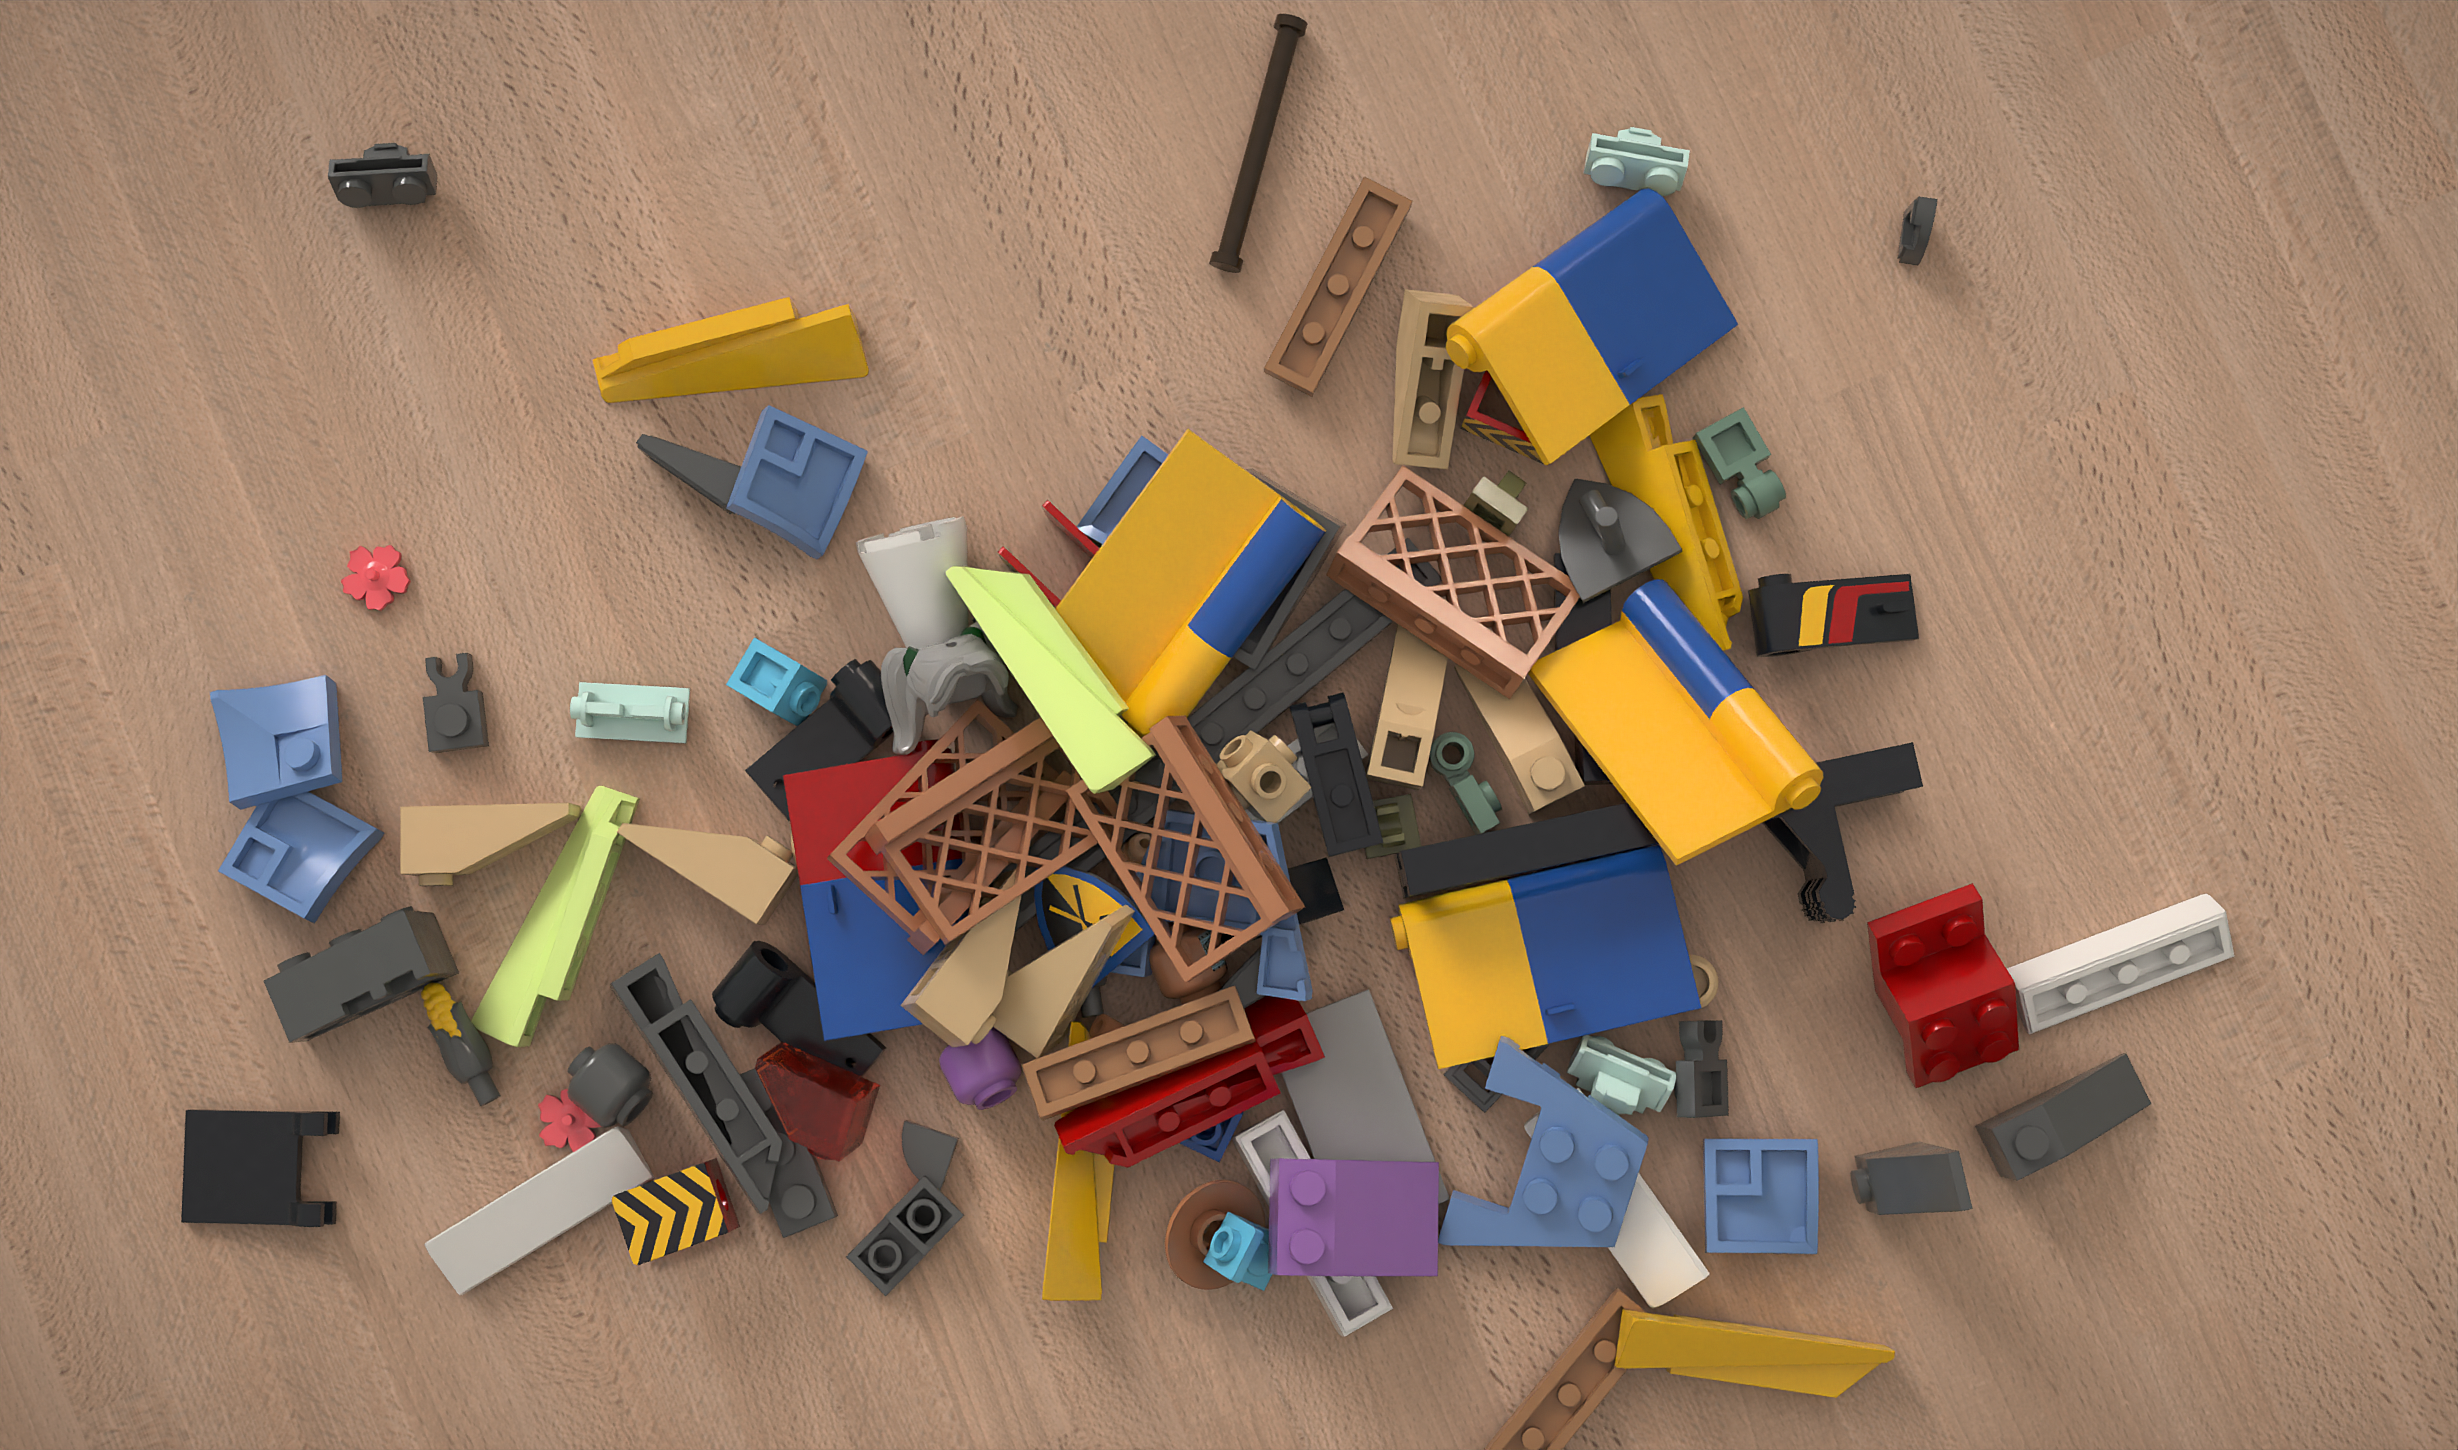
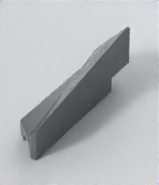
M658 953L612 982L610 988L756 1212L761 1214L769 1206V1196L783 1142L693 1001L690 999L686 1003H682L667 965L661 954Z

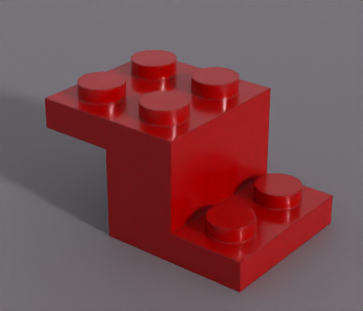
M1973 883L1867 922L1875 992L1903 1039L1906 1073L1915 1088L1932 1082L1947 1081L1959 1072L1983 1063L2000 1061L2010 1053L2019 1050L2015 982L1985 935L1983 899Z

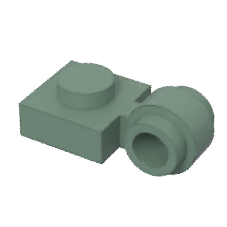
M1744 407L1694 435L1693 439L1696 440L1699 450L1720 485L1735 476L1739 479L1737 482L1738 487L1731 490V497L1742 517L1749 519L1754 516L1760 519L1780 507L1779 502L1786 498L1785 489L1775 472L1768 470L1763 473L1762 470H1758L1756 467L1757 464L1768 459L1771 453Z
M1447 732L1437 737L1432 743L1429 755L1430 765L1435 772L1444 776L1450 786V792L1475 835L1482 834L1500 823L1495 813L1502 809L1501 804L1486 780L1478 784L1474 776L1468 772L1475 755L1471 741L1461 733ZM1449 745L1456 747L1461 754L1460 762L1457 764L1447 763L1442 757L1443 747Z

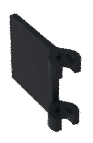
M186 1110L181 1223L266 1224L299 1227H322L324 1224H336L337 1201H302L300 1197L303 1136L339 1134L340 1112Z

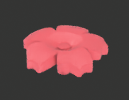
M392 545L384 548L377 546L373 554L363 546L350 551V561L347 567L356 574L348 575L341 580L344 587L343 592L352 595L353 598L359 601L366 598V606L369 610L377 609L382 611L388 604L394 601L391 591L404 594L407 592L408 585L411 582L407 577V570L398 566L402 554L396 551Z
M564 1089L560 1094L561 1099L553 1095H546L544 1100L538 1104L541 1111L540 1120L548 1123L553 1122L546 1126L539 1136L544 1140L545 1146L554 1145L558 1148H563L569 1142L571 1150L575 1152L596 1138L595 1132L590 1128L602 1126L576 1106L568 1097V1089Z

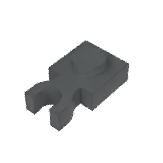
M469 653L456 654L458 669L451 677L443 675L440 658H425L426 672L430 680L435 684L437 691L435 696L423 697L428 751L431 753L489 746L483 692L479 690L468 691V683L474 669L472 655Z
M1722 1020L1679 1021V1037L1684 1049L1685 1060L1676 1061L1674 1093L1677 1099V1117L1729 1116L1727 1059H1719L1718 1053L1723 1036Z

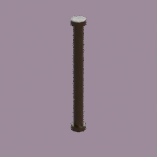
M1276 15L1274 28L1278 32L1219 250L1212 252L1209 262L1211 266L1223 271L1240 273L1242 269L1243 259L1239 255L1297 41L1299 37L1305 35L1308 25L1305 20L1294 15Z

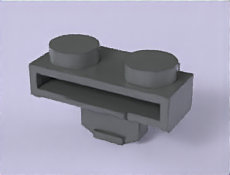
M397 143L374 144L373 147L364 150L363 158L330 159L328 179L338 201L352 208L393 204L416 205L425 203L426 195H436L438 177L430 154L410 155L408 148L397 145Z

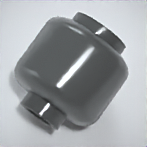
M616 1043L604 1045L596 1051L590 1046L585 1048L573 1060L567 1071L573 1076L567 1091L569 1099L602 1127H610L617 1123L623 1127L627 1126L644 1110L653 1096V1092L648 1089L651 1082L650 1072Z

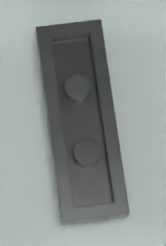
M776 1060L761 1070L760 1073L790 1133L802 1124V1120L796 1114V1105L793 1097H789L786 1093L788 1084L784 1074L782 1077H779L776 1072V1067L781 1068L779 1061ZM759 1066L739 1075L783 1142L779 1161L775 1169L769 1203L782 1237L785 1238L838 1216L804 1126L792 1135L788 1134L759 1075L758 1069L762 1067ZM769 1072L774 1080V1083L769 1085L765 1077ZM779 1092L784 1100V1103L779 1105L775 1097ZM787 1113H790L794 1121L790 1126L784 1116Z

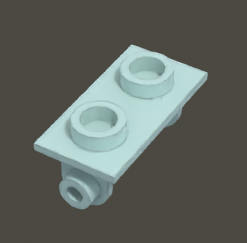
M579 682L578 697H572L570 703L571 719H576L575 737L686 743L690 688Z

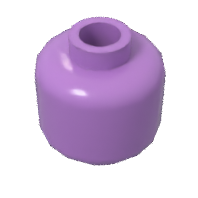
M994 1027L978 1044L975 1045L970 1042L968 1046L953 1048L948 1045L939 1058L941 1070L956 1099L962 1104L976 1105L977 1109L984 1110L1002 1103L1017 1091L1015 1083L1022 1073L1021 1064L1006 1035Z

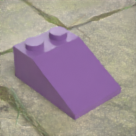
M1270 1159L1268 1273L1289 1276H1438L1439 1162Z

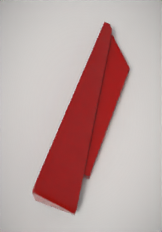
M1265 996L1244 1009L1256 1042L1081 1106L1055 1122L1054 1126L1065 1152L1074 1155L1078 1150L1104 1155L1110 1164L1129 1168L1281 1094L1273 1075L1316 1062L1325 1057L1300 1002L1293 999Z

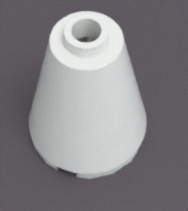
M964 516L918 524L888 534L889 537H884V533L856 542L858 554L906 648L911 646L920 650L934 644L945 643L950 639L960 636L962 631L969 627L968 607L945 573L952 566H967V526Z

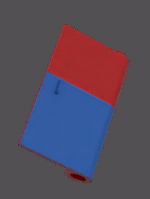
M938 739L919 741L915 749L907 755H897L783 775L824 1041L923 1024L900 1005L946 945L940 938L932 948L922 955L907 941L910 935L827 860V857L932 748ZM947 748L943 753H952V750ZM932 763L927 769L928 789L954 773V763ZM918 779L906 792H919ZM895 802L890 808V813L907 802ZM959 814L953 819L952 830H960ZM943 824L933 831H942ZM867 841L858 842L846 854L863 871H884L882 852L876 855ZM915 842L902 850L901 853L913 870H923L922 843ZM932 845L933 870L936 869L939 847ZM948 849L945 870L957 869L962 864L961 851ZM876 880L875 882L885 890V880ZM894 880L895 900L914 916L920 910L919 906L902 881ZM969 908L959 917V919L953 925H955L956 923H958L959 921L968 916Z

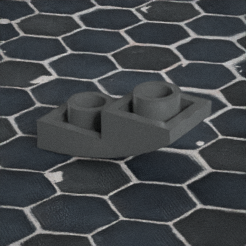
M923 1176L846 1258L887 1296L956 1225L964 1214L926 1176Z

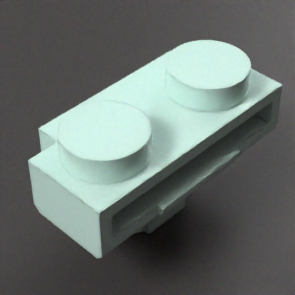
M1630 127V129L1620 130L1617 137L1592 133L1586 154L1584 174L1591 175L1592 180L1602 186H1614L1637 191L1649 188L1661 196H1667L1676 190H1681L1688 168L1690 150L1661 146L1660 137L1653 134L1651 130Z
M1582 1036L1570 1058L1567 1069L1568 1074L1578 1077L1576 1086L1590 1091V1096L1617 1115H1632L1633 1111L1643 1114L1646 1107L1661 1112L1674 1089L1676 1072L1667 1069L1659 1060L1638 1057L1615 1047L1609 1039L1602 1036Z

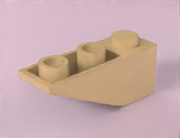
M1399 624L1397 625L1366 769V777L1372 781L1420 790L1423 787L1448 658Z

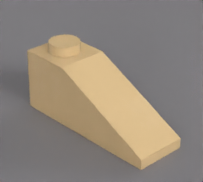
M1405 289L1396 347L1393 433L1394 464L1448 469L1464 369L1458 367L1447 353L1446 332L1452 323L1474 309V306L1458 295Z
M1457 665L1454 667L1528 815L1585 786L1563 741L1526 678H1524L1511 699H1508L1461 666Z
M571 803L400 807V874L419 876V886L453 885V875H471L576 820L581 816L580 806Z
M622 823L617 831L618 834L758 925H765L798 876L797 866L789 862L793 857V852L768 835L760 843L749 837Z
M1016 869L1001 873L991 887L1001 890L1011 888L1014 885ZM983 896L980 900L979 908L994 898ZM1021 896L947 944L900 1005L952 1048L968 1046L970 1042L975 1045L978 1044L989 1033L997 1018L992 1015V1012L1002 1000Z
M1124 905L1035 958L1014 973L1007 970L1002 1000L992 1012V1015L997 1018L993 1027L1036 1058H1040L1062 1042L1070 1028L1071 1022L1074 1021L1135 910L1128 905Z

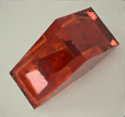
M784 1042L779 1043L757 1059L755 1070L791 1141L807 1147L808 1152L817 1158L836 1160L838 1162L863 1143L880 1088L879 1084Z

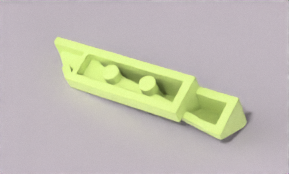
M952 566L945 572L1092 793L1096 794L1116 788L1156 756L1154 751L1119 717L1129 707L1030 574L994 571L969 566Z
M604 786L595 788L471 1020L477 1030L515 1047L530 1046L547 997L557 1001L570 1000L626 840L617 831L622 823H632L640 798Z

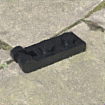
M1344 692L1327 696L1328 702L1307 707L1306 702L1289 706L1309 785L1312 787L1311 792L1328 858L1384 843ZM1334 723L1338 739L1317 744L1314 728Z

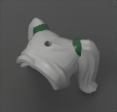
M977 621L970 627L965 628L960 636L950 639L945 643L934 644L920 650L911 646L908 648H894L887 653L881 665V682L894 731L892 749L895 754L907 755L912 752L921 738L926 715L929 714L931 717H936L939 711L944 710L951 703L967 701L981 695L986 707L996 716L1009 718L1017 715L1018 705L1008 695L1007 686L1009 678L1004 661Z

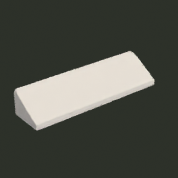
M2202 894L2009 967L2007 970L2015 982L2018 1013L2026 1032L2032 1034L2234 957L2226 911L2210 895Z
M1540 1111L1524 1125L1526 1132L1531 1138ZM1638 1173L1615 1247L1608 1248L1649 1307L1654 1309L1699 1283L1710 1273Z
M1284 1110L1231 1138L1268 1207L1270 1198V1159H1311ZM1307 1276L1332 1324L1341 1336H1347L1393 1309L1376 1276Z
M617 1126L427 1241L424 1245L431 1258L459 1295H463L612 1204V1197L614 1195L643 1185L653 1179L654 1175L629 1130Z

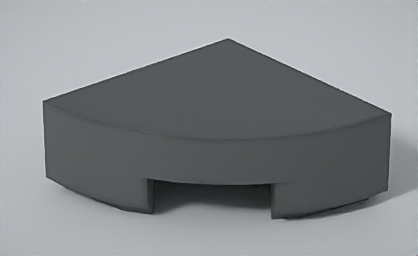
M1918 196L1904 211L1897 258L1899 263L1917 266L1920 264L1931 235L1938 199Z
M907 1120L904 1121L902 1149L907 1165L919 1180L926 1176L942 1191L959 1138Z

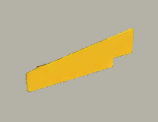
M790 297L629 338L618 344V353L596 357L592 360L601 396L607 403L862 378L869 373L856 317L849 304L799 318L798 310Z
M1663 394L1640 397L1589 436L1611 485L1633 494L1653 508L1669 527L1682 548L1683 552L1650 568L1654 580L1663 579L1721 649L1723 651L1731 649L1732 642L1729 639L1726 625L1729 617L1740 612L1743 594L1696 440L1673 444Z
M1071 1022L1068 1047L1091 1039L1087 1028L1082 1022ZM1075 1109L1062 1113L1061 1118L1069 1114L1070 1112L1074 1111ZM1060 1138L1058 1139L1042 1300H1101L1102 1281L1099 1242L1107 1243L1115 1165L1110 1164L1104 1155L1083 1150L1076 1151L1074 1155L1067 1154Z
M1623 1309L1615 1366L1624 1369L1666 1368V1371L1670 1374L1837 1398L1879 1364L1893 1360L1895 1350L1886 1345L1675 1314L1672 1317Z

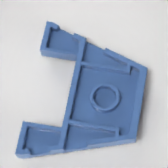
M1167 810L1164 828L1191 834L1195 812ZM1251 820L1290 882L1278 823ZM1203 827L1202 837L1211 839ZM1162 836L1156 868L1183 874L1189 842ZM1200 845L1194 877L1221 883L1225 860L1218 849ZM1149 846L1141 862L1143 865H1146ZM1137 872V876L1143 882L1144 873ZM1155 876L1151 898L1158 909L1176 913L1182 882ZM1233 876L1232 885L1241 887L1236 877ZM1192 885L1186 916L1214 922L1220 891ZM1230 894L1224 925L1245 930L1261 919L1249 898ZM1130 895L1129 899L1136 905V903ZM1296 913L1261 934L1262 945L1257 994L1300 1001L1312 999L1313 990ZM1156 935L1151 937L1111 973L1138 977L1151 976L1152 970L1150 968L1149 955L1152 946L1155 944Z
M1501 1036L1485 1089L1541 1107L1510 1207H1504L1453 1190L1438 1243L1450 1246L1615 1247L1649 1137L1589 1095L1587 1097L1561 1079L1560 1074L1544 1062L1541 1065L1520 1050V1045L1513 1040Z

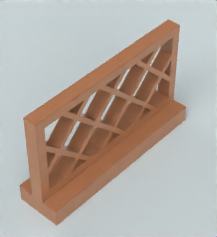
M1405 466L1400 468L1353 534L1348 536L1339 548L1326 576L1508 699H1511L1580 598L1569 576ZM1402 486L1422 499L1425 514L1399 517L1394 497ZM1386 510L1388 518L1379 519ZM1458 523L1467 529L1471 545L1445 548L1439 524ZM1428 526L1434 549L1408 552L1402 529ZM1391 530L1397 554L1379 556L1361 542L1369 532ZM1504 554L1513 560L1517 576L1491 579L1485 555ZM1474 556L1480 580L1454 583L1448 559ZM1437 561L1443 585L1425 587L1414 579L1411 564ZM1548 584L1565 595L1566 599L1560 607L1537 610L1531 586ZM1520 587L1526 611L1500 615L1494 590ZM1483 592L1489 616L1471 618L1460 610L1457 595ZM1550 620L1543 631L1540 621ZM1529 623L1534 645L1527 655L1507 642L1503 626Z
M978 699L827 857V860L910 935L907 941L922 955L932 948L940 937L921 909L912 916L895 900L894 880H900V878L884 855V871H863L846 854L858 842L866 841L864 838L866 833L880 818L882 819L890 814V808L895 802H909L928 789L927 769L932 763H956L957 771L965 766L966 763H970L984 754L965 753L964 730L974 719L992 734L993 747L1015 734ZM954 741L955 753H943ZM1043 762L1041 780L1070 786L1071 775L1064 770L1061 774H1058L1047 762ZM918 779L919 792H906ZM1006 784L999 788L997 809L1007 811V801H1019L1010 812L1025 815L1029 791H1006ZM1039 790L1034 817L1049 820L1067 801L1068 796ZM989 795L979 801H988ZM959 813L960 830H951L950 838L971 843V840H981L983 830H970L969 813ZM998 820V825L992 830L989 847L1019 853L1023 825ZM1032 828L1031 839L1040 829ZM932 831L929 834L941 836L942 831ZM922 843L923 870L914 871L935 875L932 845ZM961 852L962 864L957 869L944 870L943 877L974 883L978 855ZM987 857L983 886L988 887L1010 862ZM885 880V890L875 881ZM924 884L931 895L933 885ZM941 887L938 907L952 926L970 907L972 894Z
M1184 715L1165 717L1149 728L1151 732L1141 738L1150 748L1154 747L1165 764L1161 787L1134 781L1136 774L1134 772L1119 784L1122 788L1116 817L1098 813L1087 795L1090 790L1083 779L1067 789L1066 792L1181 978L1186 983L1210 969L1280 921L1290 918L1305 908V906ZM1173 779L1181 791L1172 789ZM1133 789L1159 794L1153 826L1127 820ZM1170 797L1188 801L1194 810L1195 816L1191 834L1164 828ZM1105 823L1114 825L1113 835ZM1203 827L1211 839L1202 837ZM1125 828L1152 834L1146 865L1128 861L1121 850ZM1162 836L1189 842L1183 874L1156 868ZM1200 845L1218 849L1224 858L1225 866L1221 883L1194 877ZM1135 871L1144 873L1143 882L1140 881ZM1155 876L1182 882L1176 913L1158 909L1152 900L1151 893ZM1233 876L1236 877L1241 887L1232 885ZM1192 885L1220 891L1214 922L1186 916ZM1230 894L1249 898L1261 919L1245 930L1224 925ZM1165 920L1174 921L1172 931ZM1185 924L1212 931L1207 955L1194 964L1191 963L1181 947ZM1222 933L1234 936L1220 946Z
M1041 717L877 821L864 836L876 855L882 852L945 945L1098 844L1091 830L1073 826L1076 806L1066 790L1078 783L1082 778ZM1058 749L1072 767L1070 786L1041 780L1044 758ZM1033 766L1032 777L1020 775ZM1010 783L1030 788L1025 815L996 809L998 792L1001 786ZM1039 790L1068 796L1063 824L1034 817ZM1091 791L1087 793L1090 800L1097 803L1104 815L1116 817L1118 805L1108 791L1096 794ZM989 795L987 807L975 804ZM964 812L985 817L980 845L950 838L953 819L956 815ZM994 819L1023 825L1019 853L989 847ZM943 824L941 836L929 834ZM1106 824L1111 834H1113L1114 825ZM1032 828L1062 834L1059 854L1056 858L1047 860L1028 856ZM1071 836L1083 839L1069 848ZM915 842L938 846L939 852L935 875L914 871L901 851ZM948 849L978 855L974 883L943 877ZM987 857L1017 864L1014 885L1011 888L1001 890L983 886ZM1026 866L1039 868L1024 878ZM923 883L933 885L931 895ZM941 887L972 894L968 916L951 926L938 907ZM981 896L994 898L979 908Z

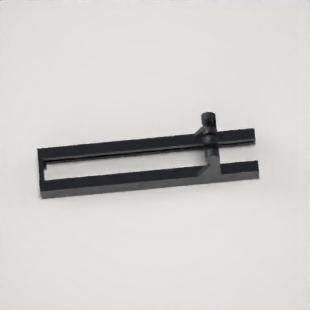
M1913 742L1817 762L1816 764L1823 771L1824 777L1820 784L1821 792L1818 797L1802 809L1794 810L1790 808L1762 822L1804 871L1806 881L1798 892L1799 903L1803 905L1801 911H1804V917L1807 916L1808 921L1813 920L1820 923H1825V921L1836 922L1837 919L1844 921V918L1854 914L1853 909L1856 908L1854 906L1856 900L1852 896L1855 894L1835 807L1923 787ZM1624 803L1402 850L1394 856L1403 898H1409L1654 846L1659 843L1630 805Z

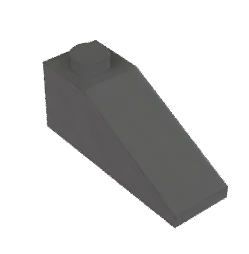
M2123 1053L1975 1127L1999 1175L2018 1181L2067 1157L2151 1105V1102L2127 1054Z
M1915 1142L1854 1156L1858 1170H1853L1850 1173L1852 1188L1859 1204L1865 1203L1869 1212L1878 1215L1958 1212L1973 1209L1960 1153L1957 1150Z

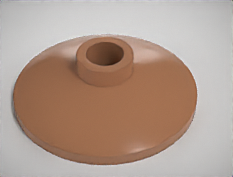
M1231 1180L1207 1182L1192 1190L1173 1212L1166 1230L1165 1253L1174 1274L1189 1286L1202 1290H1212L1234 1282L1203 1263L1210 1249L1212 1237L1220 1228L1228 1211L1265 1227V1215L1262 1205L1257 1196L1244 1185ZM1210 1224L1208 1231L1204 1234L1205 1229Z

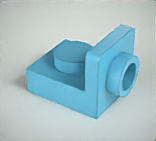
M754 637L726 685L777 716L798 726L818 706L821 694L827 685V680Z
M1228 1211L1220 1228L1212 1237L1210 1249L1203 1263L1229 1280L1236 1283L1242 1281L1264 1291L1272 1274L1268 1273L1269 1229Z

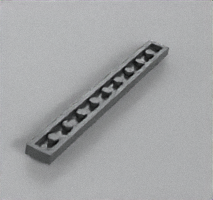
M1409 538L1405 539L1408 552L1419 551ZM1394 548L1387 555L1397 554L1396 548ZM1429 562L1411 564L1414 579L1425 587L1436 586L1442 583L1441 576ZM1344 589L1267 652L1256 670L1249 667L1187 718L1215 764L1221 760L1220 753L1230 741L1240 735H1246L1250 730L1258 734L1285 712L1289 706L1296 703L1394 621L1347 589ZM1153 747L1151 749L1156 756L1136 771L1134 781L1161 787L1165 764ZM1173 779L1172 789L1181 791ZM1120 785L1109 792L1117 805L1119 804L1122 788ZM1133 789L1127 819L1143 824L1151 822L1155 818L1159 794ZM1170 797L1168 807L1172 803H1174L1177 800V798ZM1092 802L1098 813L1104 814L1097 803ZM1076 809L1073 826L1089 829L1078 809ZM1125 828L1122 845L1138 831ZM1046 833L1029 847L1028 856L1053 860L1059 854L1062 834ZM1071 836L1069 848L1083 839ZM1098 843L1067 865L1090 872L1107 856ZM1010 863L1001 873L1016 869L1017 864ZM1026 866L1025 878L1035 872L1036 868ZM998 876L991 882V884L988 887H991V885L995 882ZM1035 886L1021 895L1015 932L1037 915L1034 899Z

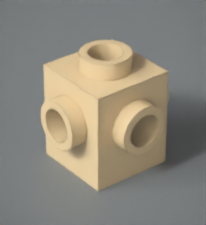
M1250 730L1246 735H1240L1230 741L1221 751V760L1216 764L1244 810L1248 809L1253 816L1261 821L1276 823L1312 788L1292 766L1297 760L1296 755L1275 735L1267 740Z

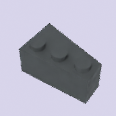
M412 906L406 907L380 919L381 922L363 931L361 929L354 930L329 942L330 948L312 957L310 952L278 964L280 973L264 980V984L289 1043L307 1042L419 992L429 983H439L459 974L434 913L414 911Z

